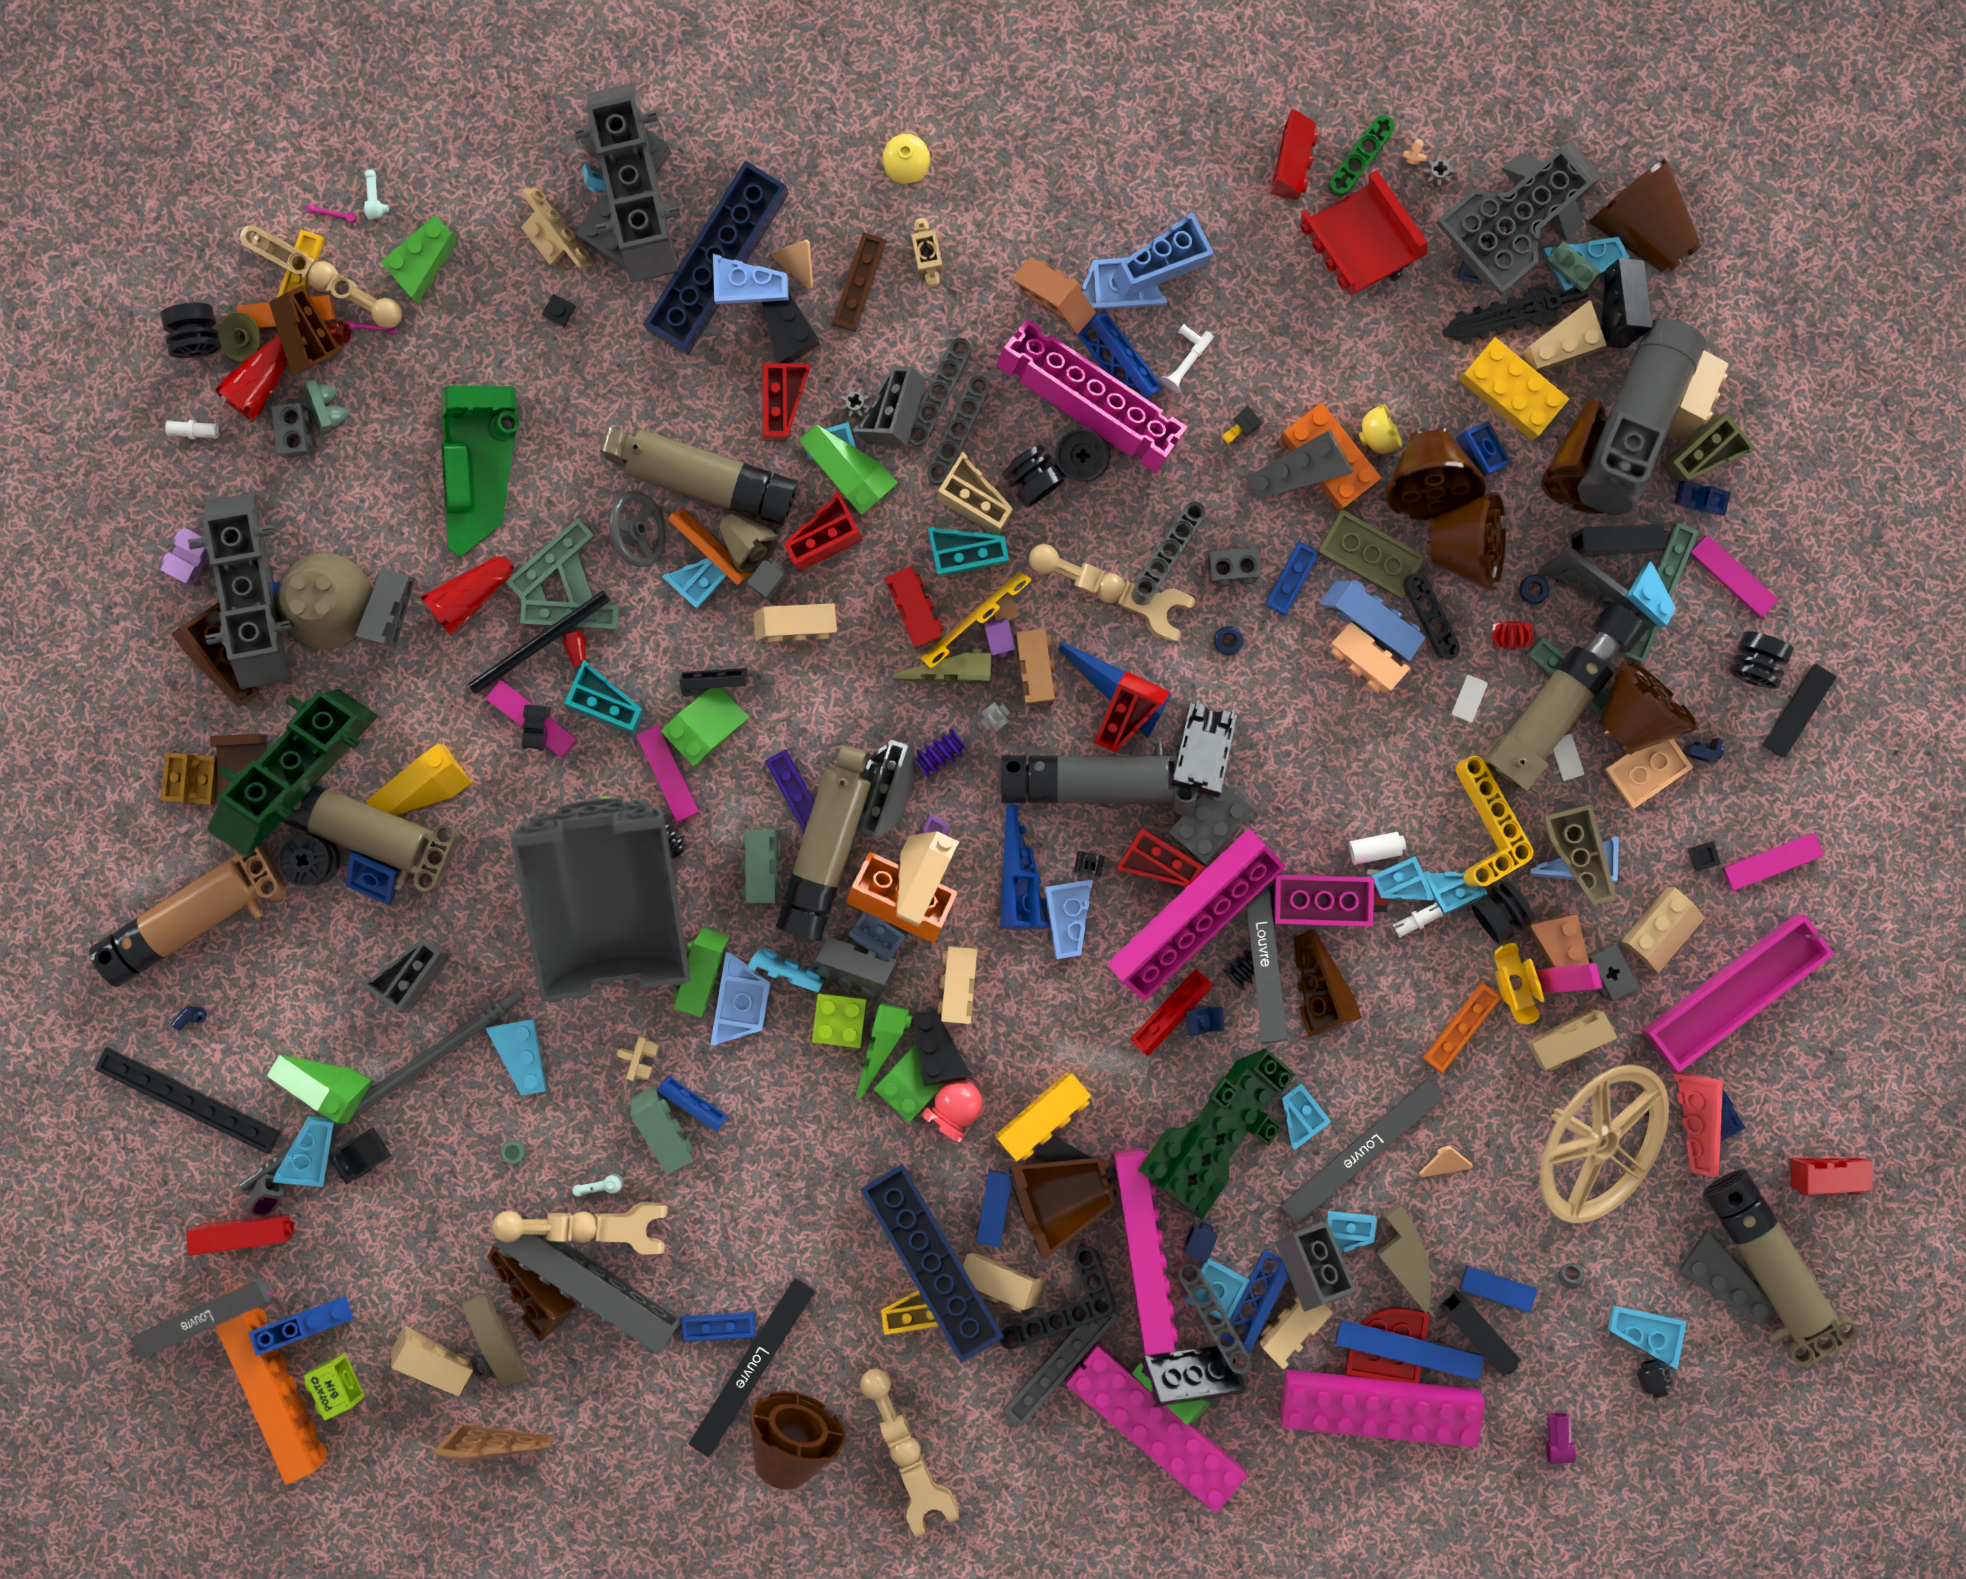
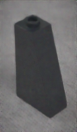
M1664 524L1585 527L1571 534L1572 548L1583 557L1656 552L1665 549L1668 543V533L1664 530Z
M1456 1290L1439 1305L1444 1313L1503 1377L1506 1374L1513 1373L1518 1368V1363L1521 1359L1460 1292Z

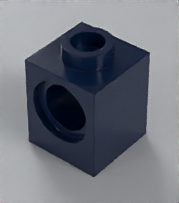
M1201 1222L1200 1225L1193 1223L1182 1249L1184 1254L1207 1263L1218 1238L1217 1233L1213 1231L1214 1227L1204 1222Z

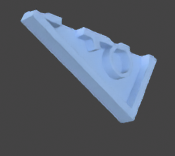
M1615 836L1602 843L1613 884H1616L1618 881L1619 837ZM1561 857L1548 863H1541L1529 870V876L1575 880Z

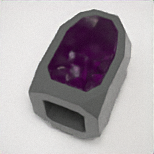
M265 1174L257 1180L248 1203L253 1215H267L273 1212L284 1196V1183H274V1175Z

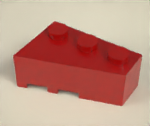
M763 363L761 368L762 441L787 440L812 364Z
M912 566L885 577L887 586L914 648L918 649L941 639L940 632L944 631L939 618L934 619L931 613L934 606L929 595L925 597L921 590L925 586L920 574L915 575Z
M1126 671L1117 685L1094 743L1116 753L1136 730L1164 704L1170 691Z

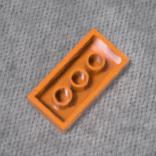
M1321 402L1286 429L1280 438L1292 452L1326 431H1332L1354 473L1317 484L1336 509L1340 511L1374 486L1382 477Z
M869 852L852 885L846 903L929 942L935 943L958 892L939 884L919 927L896 916L900 865Z

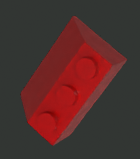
M1291 109L1284 126L1270 194L1298 200L1301 193H1306L1309 179L1305 178L1306 169H1311L1314 156L1310 155L1311 146H1316L1319 132H1315L1316 122L1294 109Z

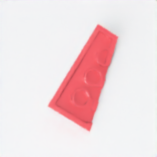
M1674 1072V1081L1678 1083L1679 1093H1677L1678 1102L1682 1104L1684 1115L1681 1118L1683 1128H1686L1688 1136L1686 1145L1691 1172L1716 1177L1719 1175L1723 1081L1684 1072Z

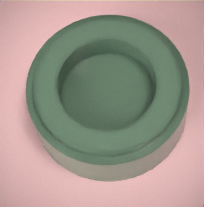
M509 1140L501 1147V1158L507 1164H517L524 1159L526 1147L519 1140Z

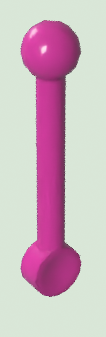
M312 204L306 207V211L309 214L320 213L344 218L350 223L356 220V215L352 212L343 214L315 208Z
M352 320L346 323V327L350 330L361 328L388 331L389 334L397 332L396 326L385 329L378 325L355 323Z

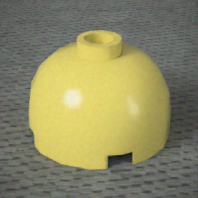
M900 134L893 137L886 144L883 151V166L886 174L895 182L900 184L918 182L927 174L930 167V153L926 144L919 137L912 134Z
M1385 404L1375 407L1365 415L1362 421V432L1359 433L1363 446L1369 445L1371 450L1378 454H1389L1402 449V441L1396 424H1393L1390 418L1392 415Z

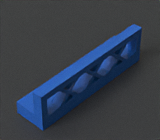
M1106 311L1094 316L1077 334L1105 372L1129 388L1131 386L1137 387L1145 399L1163 389V386ZM1091 327L1097 333V342L1091 341L1086 334ZM1102 348L1109 349L1111 361L1105 360L1102 356ZM1117 367H1122L1125 370L1126 380H1122L1117 376Z
M1263 1250L1249 1278L1250 1281L1230 1318L1233 1326L1242 1323L1244 1334L1241 1340L1249 1354L1289 1276L1282 1258L1266 1250ZM1267 1257L1279 1263L1275 1272L1265 1275L1262 1266ZM1261 1270L1262 1276L1257 1277ZM1272 1277L1268 1284L1266 1278ZM1264 1280L1265 1292L1254 1296L1251 1289L1254 1282ZM1250 1292L1251 1298L1246 1299ZM1261 1299L1257 1306L1255 1300ZM1253 1301L1255 1307L1254 1314L1243 1318L1241 1313L1243 1304ZM1239 1314L1240 1320L1235 1321ZM1250 1321L1246 1328L1245 1322ZM1226 1332L1221 1335V1338L1234 1344V1338L1229 1337V1333Z

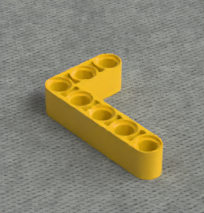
M1472 756L1458 762L1456 773L1499 849L1465 871V883L1471 888H1479L1490 885L1529 862L1533 857V848L1484 760L1479 756ZM1468 763L1474 768L1473 774L1468 770ZM1480 784L1485 787V795L1480 792ZM1492 806L1496 807L1497 816L1492 813ZM1504 827L1509 830L1508 837L1504 835ZM1516 848L1521 852L1520 859L1516 856ZM1497 859L1501 862L1500 870L1496 867ZM1477 871H1479L1482 875L1481 882H1479L1476 878Z

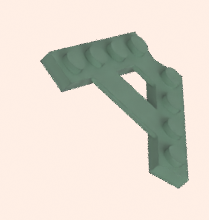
M579 518L574 520L506 581L521 598L520 624L552 626L593 597L578 552L594 539L595 535ZM557 570H559L569 602L547 601L542 584ZM606 604L574 627L618 630L619 605Z

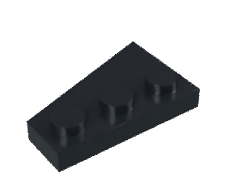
M937 1011L912 1015L924 1087L972 1079L971 1073L943 1022H941Z

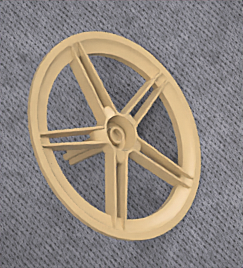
M1624 1065L1599 1075L1572 1099L1564 1111L1556 1108L1554 1110L1555 1113L1551 1115V1119L1556 1121V1124L1544 1150L1540 1169V1187L1542 1197L1548 1209L1555 1216L1566 1222H1589L1617 1208L1641 1184L1659 1154L1668 1125V1095L1662 1080L1653 1071L1639 1065ZM1619 1081L1638 1083L1644 1092L1611 1122L1609 1085ZM1591 1096L1593 1128L1573 1117L1581 1105ZM1649 1110L1646 1136L1634 1160L1618 1146L1620 1138ZM1565 1128L1581 1137V1139L1558 1145ZM1616 1151L1632 1164L1630 1168L1613 1156ZM1586 1157L1567 1202L1560 1197L1555 1188L1553 1164ZM1606 1159L1611 1160L1626 1171L1622 1178L1608 1191L1597 1198L1586 1201Z

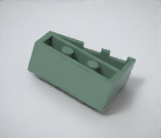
M745 829V834L743 835L745 859L742 861L745 883H742V897L746 898V903H777L779 830Z
M656 1084L631 1098V1118L668 1175L693 1161L692 1152L695 1150L690 1139H685L679 1121L674 1118L667 1101L662 1094L656 1091L658 1089Z

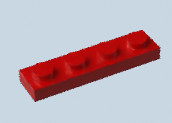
M1195 969L1130 1040L1144 1054L1149 1056L1186 1017V1011L1192 1010L1214 985Z

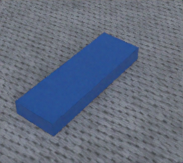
M1298 541L1264 604L1265 606L1283 616L1287 615L1319 555L1317 550Z
M669 1075L656 1090L715 1132L720 1129L728 1118L726 1114Z
M989 1170L976 1243L1000 1247L1011 1188L1010 1177L1013 1174Z
M1467 1265L1459 1287L1462 1291L1530 1313L1538 1290L1535 1287Z
M755 1312L681 1317L682 1342L756 1337Z

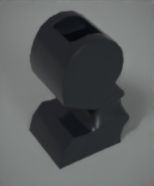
M525 704L523 712L524 723L522 725L524 729L522 736L523 749L544 750L548 733L544 719L549 718L552 707Z
M1078 851L1073 872L1101 877L1105 856Z

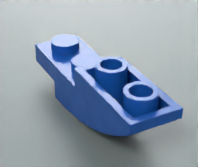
M344 1296L248 1333L255 1354L258 1356L353 1320L347 1298Z

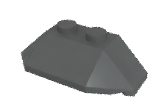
M889 739L886 745L869 758L862 778L870 781L871 785L858 823L859 832L880 839L901 821L917 775L910 745Z

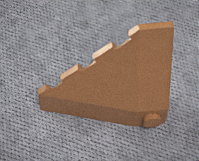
M458 1424L435 1449L434 1455L457 1460L458 1464L467 1465L471 1464V1462L548 1448L555 1441V1436Z

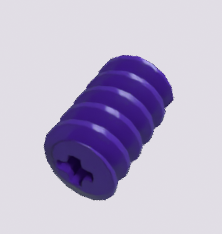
M952 728L949 729L950 737L943 733L941 734V743L936 739L932 740L933 748L925 744V753L919 749L916 750L917 758L914 757L927 778L931 777L930 769L938 773V764L946 768V759L954 763V754L963 757L962 749L964 748L967 751Z

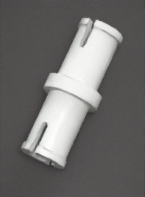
M167 420L165 431L167 436H184L189 439H196V437L217 439L219 426L217 423H197L195 420H189L188 422Z
M1435 902L1419 912H1411V916L1392 925L1396 933H1398V937L1401 938L1418 928L1420 930L1425 928L1424 925L1439 917H1443V913Z

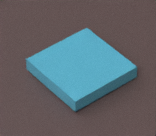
M1208 1259L1207 1263H1202L1200 1269L1230 1320L1250 1280ZM1198 1289L1195 1296L1199 1302L1204 1303L1208 1301L1209 1293L1207 1290ZM1187 1293L1184 1302L1194 1306ZM1213 1310L1209 1312V1315L1222 1320V1316L1218 1311Z

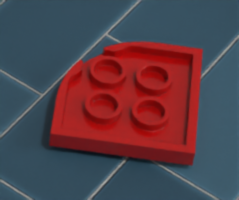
M1389 1307L1370 1314L1360 1324L1426 1340L1430 1313L1404 1307ZM1348 1348L1345 1373L1347 1375L1378 1380L1419 1384L1422 1366Z

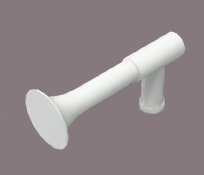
M1185 324L1178 331L1179 334H1182L1195 345L1172 375L1160 377L1162 383L1171 391L1181 393L1179 384L1182 377L1214 338L1210 332L1205 331L1200 337Z

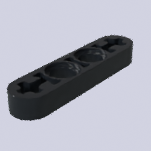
M1419 573L1408 575L1403 582L1404 590L1436 654L1441 659H1454L1460 652V645L1427 578ZM1413 579L1420 581L1418 589H1412ZM1426 592V595H1422L1416 598V595H1420V593ZM1424 599L1430 600L1432 608L1428 613L1423 612L1421 609V603ZM1436 620L1440 621L1443 626L1439 634H1435L1431 628ZM1446 635L1448 636L1447 638H1443L1444 641H1437V638H1442ZM1445 643L1452 645V648L1449 650L1450 654L1443 651L1446 648Z

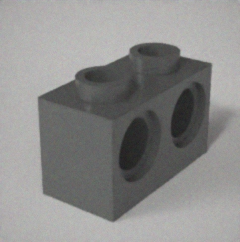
M301 403L271 406L277 454L283 458L313 455L312 448L315 447V438L310 433L309 424H312L311 411ZM297 413V421L290 424L289 419L291 415ZM300 437V444L293 448V440Z
M1258 547L1211 551L1208 553L1210 583H1216L1217 587L1230 586L1231 581H1240L1241 585L1253 584L1255 579L1261 577ZM1242 561L1250 562L1252 571L1249 573L1243 572L1240 568V563ZM1219 563L1226 564L1228 574H1219L1216 570V565Z

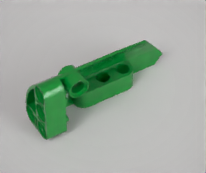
M454 385L444 387L441 392L444 440L442 442L441 454L447 548L458 557H462L503 522L515 434L519 427L515 388L511 386ZM506 419L510 421L512 429L503 428L501 420Z

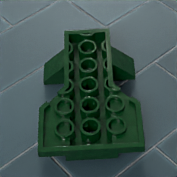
M1265 1048L1237 1060L1225 1077L1222 1076L1210 1093L1207 1104L1196 1120L1186 1123V1126L1181 1128L1172 1127L1166 1129L1138 1171L1193 1215L1202 1220L1228 1183L1229 1159L1246 1134H1251L1269 1146L1282 1128L1277 1121L1263 1112L1275 1092L1283 1094L1296 1074Z

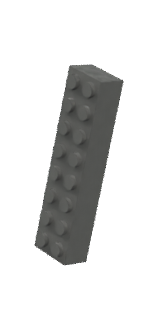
M519 1213L522 1219H530L523 1213ZM521 1234L513 1242L506 1243L497 1240L494 1244L499 1248L498 1251L508 1258L512 1256L519 1261L520 1267L529 1272L533 1270L540 1275L539 1279L548 1285H555L560 1289L559 1292L569 1299H576L584 1310L590 1313L594 1311L601 1316L600 1319L609 1326L615 1325L622 1330L623 1336L630 1340L636 1339L642 1343V1348L651 1354H654V1352L658 1355L660 1354L681 1322L680 1318L565 1241L546 1240V1234Z

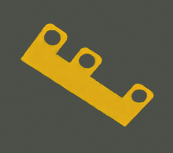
M1018 571L920 659L930 668L937 665L949 654V650L945 647L975 620L980 623L987 621L999 610L1000 606L996 602L1007 592L1011 595H1016L1032 579ZM1022 581H1026L1025 585L1022 588H1020L1017 591H1014V588L1019 583H1021ZM992 608H995L994 612L990 616L983 619V616L987 611H989ZM944 653L939 661L932 663L937 655Z

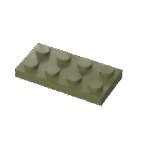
M1343 509L1339 511L1317 551L1322 556L1399 599H1403L1406 594L1403 587L1405 578L1410 574L1417 573L1426 557Z

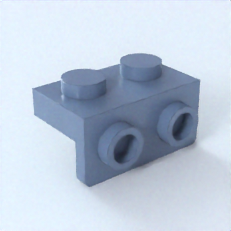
M863 912L848 935L858 945L877 954L876 958L888 962L909 932Z

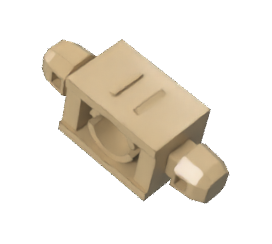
M925 218L916 219L914 223L915 233L911 234L919 275L925 274L926 283L929 287L938 286L940 282L938 271H943L936 232L935 229H929ZM924 244H927V247L933 250L930 261H927V257L921 255Z

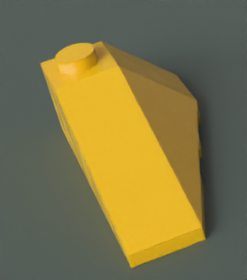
M437 743L366 800V803L397 816L454 798L473 783L444 744Z

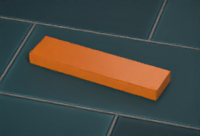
M332 295L310 297L324 321L336 320ZM269 302L236 306L237 313H245L252 317L259 329L276 327Z
M682 508L669 516L668 520L735 584L739 585L750 578L752 573H740L734 566L728 550L685 509Z
M1481 982L1422 1058L1443 1074L1502 997L1485 983Z

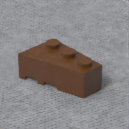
M303 285L269 302L292 376L341 351Z

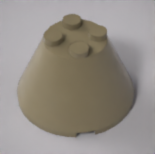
M333 553L307 555L293 563L279 581L275 597L278 618L280 622L291 620L293 630L286 631L295 640L304 645L317 649H333L344 646L357 637L355 636L373 591L370 581L353 561L341 555Z

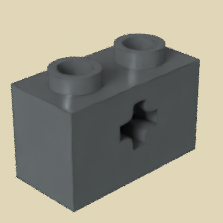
M764 559L747 581V584L771 603L788 579L784 575L786 571L783 567L773 560L768 563Z
M1610 943L1588 955L1589 963H1596L1602 988L1597 990L1602 998L1606 997L1607 1000L1615 1001L1639 988L1617 944ZM1608 969H1613L1614 971L1611 973L1612 978L1606 977V974L1609 973Z

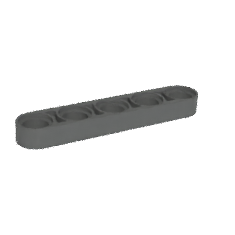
M959 337L950 343L917 410L911 433L915 429H921L924 431L925 437L917 442L911 438L910 434L908 441L913 446L920 447L928 441L970 356L971 345L965 338ZM958 343H962L967 347V352L962 356L956 355L953 351L954 346ZM946 365H953L957 369L953 377H946L943 374V368ZM936 386L945 388L946 395L943 398L938 399L933 396L932 390ZM927 407L934 409L935 417L931 420H925L921 415L923 409Z
M975 375L969 380L931 460L927 475L933 484H943L955 465L989 393V381L982 375ZM980 380L985 383L986 389L982 393L973 391L972 384L975 381ZM966 402H971L976 407L975 412L971 415H967L962 411V406ZM955 424H962L965 427V433L962 436L953 435L951 430ZM950 445L954 447L955 454L953 457L945 458L941 454L944 446ZM935 467H941L945 471V476L940 480H936L931 476V471Z
M1192 1262L1185 1263L1179 1269L1178 1276L1231 1370L1239 1374L1245 1373L1251 1366L1250 1354L1200 1267ZM1186 1267H1192L1196 1270L1197 1276L1195 1280L1188 1281L1184 1278L1183 1271ZM1198 1289L1208 1291L1209 1299L1207 1302L1201 1303L1196 1299L1195 1295ZM1213 1310L1218 1311L1222 1316L1221 1322L1217 1325L1210 1323L1208 1320V1314ZM1226 1332L1234 1336V1344L1229 1347L1224 1346L1220 1340L1221 1335ZM1236 1355H1243L1247 1359L1246 1367L1242 1369L1235 1367L1233 1358Z

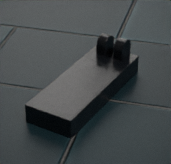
M747 668L682 672V679H680L682 695L685 697L690 696L692 689L746 686L748 679Z

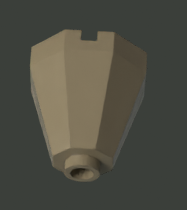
M728 513L720 521V533L734 566L740 573L755 571L758 568L756 564L760 560L762 562L764 559L766 561L769 560L779 546L776 540L778 537L771 529L740 513Z

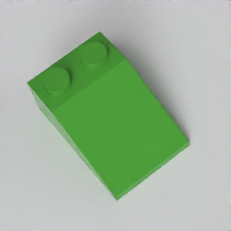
M709 688L676 715L661 732L694 767H698L750 717L722 688Z
M916 1042L875 1085L874 1090L903 1118L910 1122L945 1083L924 1087Z

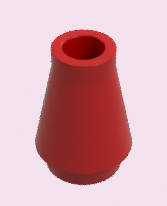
M581 630L562 634V643L572 662V666L582 665L583 660L586 661L585 635H582Z

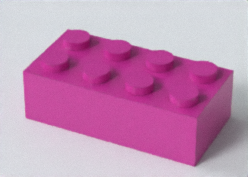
M1277 875L1272 880V914L1274 924L1373 927L1374 877Z

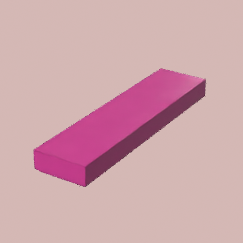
M1708 534L1691 550L1690 555L1759 618H1763L1778 601L1768 589Z
M501 679L486 697L489 702L521 727L524 723L523 712L525 704L533 705ZM547 717L544 719V724L548 731L546 746L563 758L577 741V738L553 719Z
M660 725L636 734L676 822L699 813L666 738L661 732Z
M1811 833L1722 869L1730 889L1734 891L1824 855L1816 834Z
M1596 963L1535 969L1542 993L1602 988Z

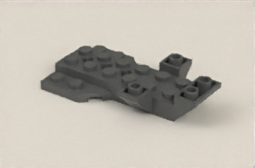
M1572 141L1559 148L1544 162L1520 153L1502 168L1503 172L1516 185L1509 192L1498 191L1497 193L1474 189L1436 222L1439 228L1451 240L1449 245L1480 280L1485 279L1499 296L1538 263V240L1540 238V230L1549 223L1566 241L1584 226L1576 199L1600 181L1603 175ZM1522 211L1525 215L1520 217L1518 213ZM1505 226L1507 231L1502 232L1500 228ZM1487 241L1489 243V246L1484 247L1482 243H1485Z

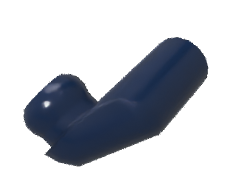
M187 1006L171 1022V1025L176 1030L181 1031L188 1022L203 1023L206 1020L207 1012L202 1007Z

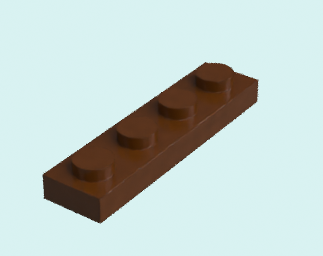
M863 232L833 320V325L853 332L857 331L886 245V239Z

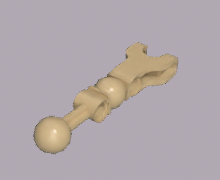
M248 225L242 230L240 240L244 246L308 280L310 286L316 291L328 292L344 301L354 302L371 312L374 322L379 327L385 329L393 328L401 321L402 309L394 299L381 298L377 300L358 289L355 282L339 274L331 263L317 261L256 226ZM252 232H256V235L254 236L251 244L249 241V235ZM305 259L306 265L304 269L298 270V261ZM347 283L349 286L348 292L341 295L340 286Z
M1048 544L1035 546L1029 554V564L1038 574L1045 575L1054 571L1075 580L1074 586L1092 595L1097 594L1098 598L1103 602L1109 604L1116 603L1117 606L1145 618L1152 634L1171 642H1178L1181 634L1178 629L1168 623L1166 618L1167 611L1173 606L1190 609L1196 602L1192 596L1173 588L1156 593L1152 601L1147 605H1138L1131 597L1135 584L1128 581L1125 583L1122 577L1117 574H1104L1105 571L1087 563H1083L1082 567L1067 562L1059 558L1056 549ZM1138 588L1142 594H1149L1147 589Z
M639 1202L627 1213L592 1215L588 1212H578L573 1216L570 1213H549L547 1220L522 1219L514 1211H504L494 1219L492 1231L498 1240L506 1243L517 1240L521 1234H546V1240L562 1242L571 1241L572 1239L578 1243H585L593 1239L594 1241L627 1242L640 1254H662L665 1251V1244L661 1240L647 1237L646 1227L652 1219L667 1216L668 1206L657 1202Z
M877 1368L868 1370L861 1378L860 1388L867 1398L875 1400L884 1422L880 1423L881 1432L890 1448L891 1459L895 1464L899 1465V1472L910 1496L906 1508V1519L915 1537L925 1534L923 1517L929 1510L936 1509L941 1511L949 1522L959 1520V1510L951 1491L945 1486L937 1485L933 1481L920 1454V1445L915 1438L911 1437V1430L903 1413L900 1415L896 1414L888 1395L891 1388L890 1377L885 1371Z

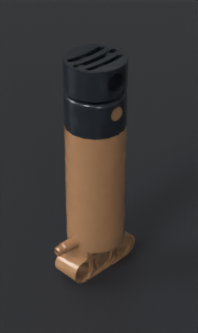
M261 843L248 858L234 850L235 856L119 928L115 933L92 945L89 949V955L98 973L110 985L120 987L139 975L141 971L147 970L246 906L256 920L261 919L262 914L256 900L263 897L271 901H279L285 897L287 891L286 885L264 845ZM263 864L262 871L258 873L257 869L259 865ZM272 884H274V889L269 894L268 889Z

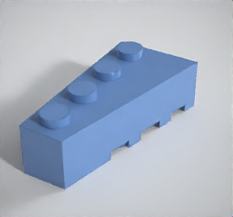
M1191 212L1179 223L1177 222L1171 226L1164 234L1153 239L1146 247L1141 248L1123 261L1114 273L1113 278L1122 296L1126 297L1205 267L1214 252L1193 212Z
M1334 581L1319 605L1324 609H1335L1338 612L1336 617L1342 621L1357 624V627L1371 638L1373 636L1376 637V644L1388 650L1400 660L1410 661L1426 638L1420 633L1421 629L1412 622L1406 623L1402 620L1403 615L1397 610L1386 608L1383 605L1384 601L1374 594L1370 596L1364 591L1365 586L1358 581Z

